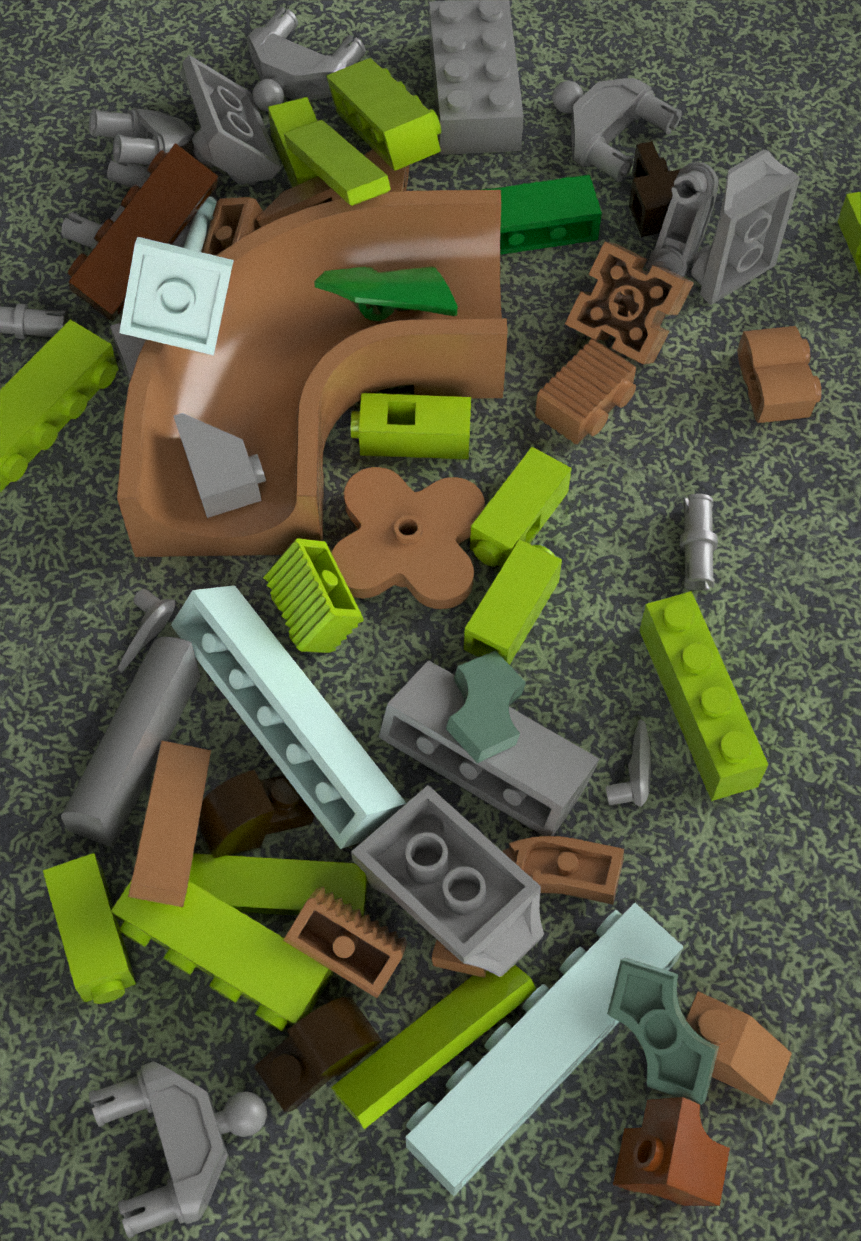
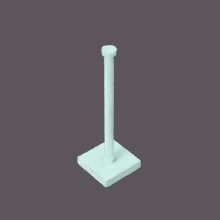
M209 197L194 216L183 248L137 237L119 333L214 355L234 261L201 252L210 222L214 218L213 213L217 203L214 198Z

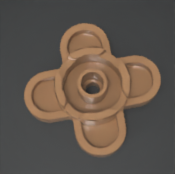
M371 467L354 474L345 486L344 502L346 513L358 530L340 540L331 552L354 598H371L395 585L407 587L420 603L433 609H449L464 602L473 588L474 568L471 559L459 544L470 537L471 525L485 508L484 496L480 489L466 479L449 477L440 479L419 492H414L397 473L386 468Z

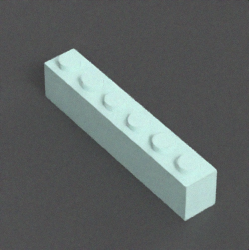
M235 585L192 590L171 624L173 629L181 639L192 643L195 658L339 848L342 849L363 842L406 804L404 799Z
M636 903L623 915L618 910L612 912L596 931V934L600 937L599 940L587 952L581 946L578 947L560 967L559 971L564 975L553 987L549 989L545 984H542L522 1006L527 1013L513 1027L507 1022L501 1025L484 1045L489 1052L475 1066L469 1061L464 1063L445 1085L450 1092L436 1106L430 1101L426 1102L407 1122L406 1127L411 1132L406 1136V1148L453 1196L462 1189L619 1023V1021L610 1017L607 1012L620 960L626 957L667 971L677 962L683 946Z

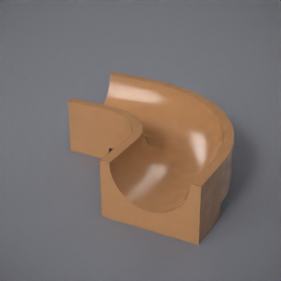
M501 190L387 192L353 206L349 205L344 199H338L308 207L277 219L244 236L216 255L234 261L214 355L146 340L138 355L129 383L123 420L117 500L134 556L282 555L297 538L323 541V451L330 431L342 414L361 400V393H376L391 387L414 385V395L471 397V399L503 398L508 331L507 318H502ZM433 266L442 275L450 288L458 306L457 316L420 310L397 311L395 309L384 320L370 321L359 312L350 300L315 288L314 281L324 271L371 267L378 272ZM184 413L243 439L248 456L258 455L266 481L258 484L262 501L207 518L174 415Z

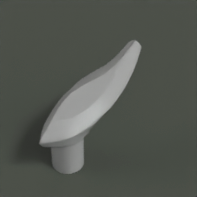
M141 589L136 593L133 602L145 614L135 636L122 656L117 668L118 672L122 673L135 656L164 628L174 611V599L160 600L147 589Z
M641 719L636 727L632 757L628 764L630 781L606 786L609 806L634 801L635 805L642 807L650 793V742L645 721Z

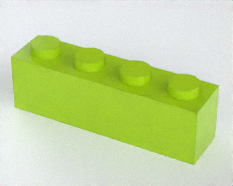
M371 58L326 75L338 115L394 171L441 152L437 135L441 134V125L433 109L428 110L421 103L417 95H411L401 81L397 82L392 78L387 68L382 69Z
M71 319L0 389V492L10 482L19 480L24 475L28 463L41 450L50 448L55 442L58 432L71 419L81 416L86 409L88 401L100 389L107 388L116 376L118 366L112 344Z
M692 591L645 604L639 631L711 801L759 787L769 764Z
M130 881L111 910L123 922L118 930L119 932L143 947H146L150 940L156 942L168 950L163 958L189 975L192 974L196 967L213 977L209 987L230 1001L236 1003L241 995L259 1006L254 1015L279 1031H283L287 1023L293 1026L311 1012L333 975L332 970L283 941L284 938L190 881H188L183 907L128 897Z

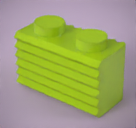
M297 538L263 577L268 581L266 586L272 589L270 592L272 601L278 607L277 609L283 612L281 617L286 620L285 625L290 628L288 632L291 641L301 652L331 653L336 651L335 647L342 645L341 641L347 639V635L353 633L352 629L357 628L358 623L364 621L325 541Z

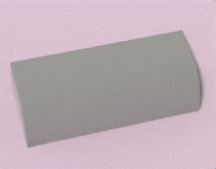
M159 637L153 641L61 815L67 831L114 848L157 763L161 740L168 742L201 677L190 641L175 637Z
M428 660L387 704L378 738L539 834L553 836L583 793L599 762V758L509 707L511 720L520 732L517 744L476 763L446 730L449 717L458 712L464 705L462 693L454 682L455 675Z

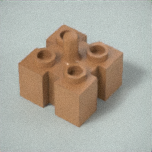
M604 241L589 272L590 276L598 279L593 292L580 291L565 325L595 340H608L609 336L612 335L616 337L612 349L641 364H651L656 360L670 332L660 327L665 315L679 314L694 282L661 266L652 265L650 271L647 272L643 270L647 261L646 258L616 243Z

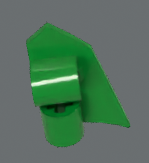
M433 266L378 272L371 267L324 271L314 281L315 288L350 300L359 312L370 321L384 320L395 309L397 311L420 310L457 316L458 306L450 288L442 275Z

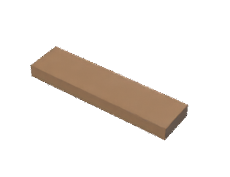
M161 740L128 897L183 907L211 750Z

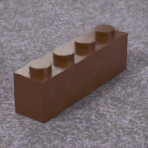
M176 143L168 153L161 150L155 156L147 169V172L151 174L142 187H139L137 184L132 186L121 202V206L125 208L115 222L110 218L104 222L94 237V240L98 242L89 256L81 253L68 270L67 274L72 277L69 280L70 291L112 322L124 309L137 237L173 245L217 187L218 176Z

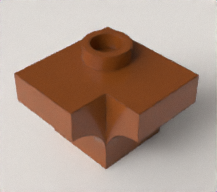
M684 1097L649 1099L646 1102L642 1127L624 1128L613 1185L632 1192L658 1196L684 1206H720L730 1148L713 1141L706 1134L700 1119V1104Z

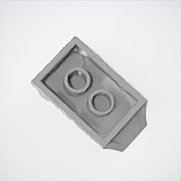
M188 55L182 62L180 77L185 82L192 97L200 125L199 131L192 138L195 156L208 167L216 166L227 172L234 181L241 185L245 183L256 185L258 181L272 180L282 169V166L258 108L253 101L251 92Z
M761 150L728 170L722 207L712 244L700 249L692 260L691 276L701 285L700 295L710 305L776 265L800 177L779 163L768 150Z
M429 785L351 851L352 861L365 872L366 879L371 887L380 893L388 894L463 964L482 968L499 977L503 976L544 935L539 910L541 886Z

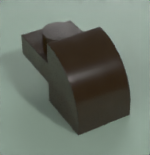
M653 141L636 144L632 170L634 178L629 208L641 237L654 235L661 231L673 196L672 187L675 186L673 182L681 170L668 171L666 160L664 157L659 158Z
M251 770L223 782L203 799L198 825L213 858L260 848L265 835L311 825L315 815L285 775L259 780L255 770Z
M342 997L319 1007L289 1028L287 1032L290 1036L258 1062L254 1068L283 1111L291 1112L332 1077L341 1076L379 1045L382 1039L351 997Z

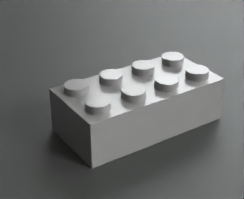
M447 0L429 2V42L436 115L441 125V134L438 135L441 149L440 155L521 151L524 115L509 0Z

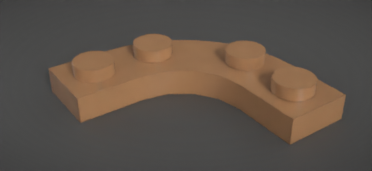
M539 836L509 843V848L502 851L541 886V893L565 894L614 904L624 861L623 848L568 837ZM436 940L432 954L433 966L485 978L487 970L463 964L444 945Z

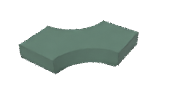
M496 651L457 666L454 682L462 693L464 705L458 712L449 717L446 730L474 761L479 763L517 744L520 732L511 720L509 705L520 698L526 682Z
M626 957L621 959L607 1014L626 1025L639 1040L647 1060V1087L676 1097H684L702 1105L706 1101L719 1046L708 1042L698 1035L686 1021L677 997L678 974Z

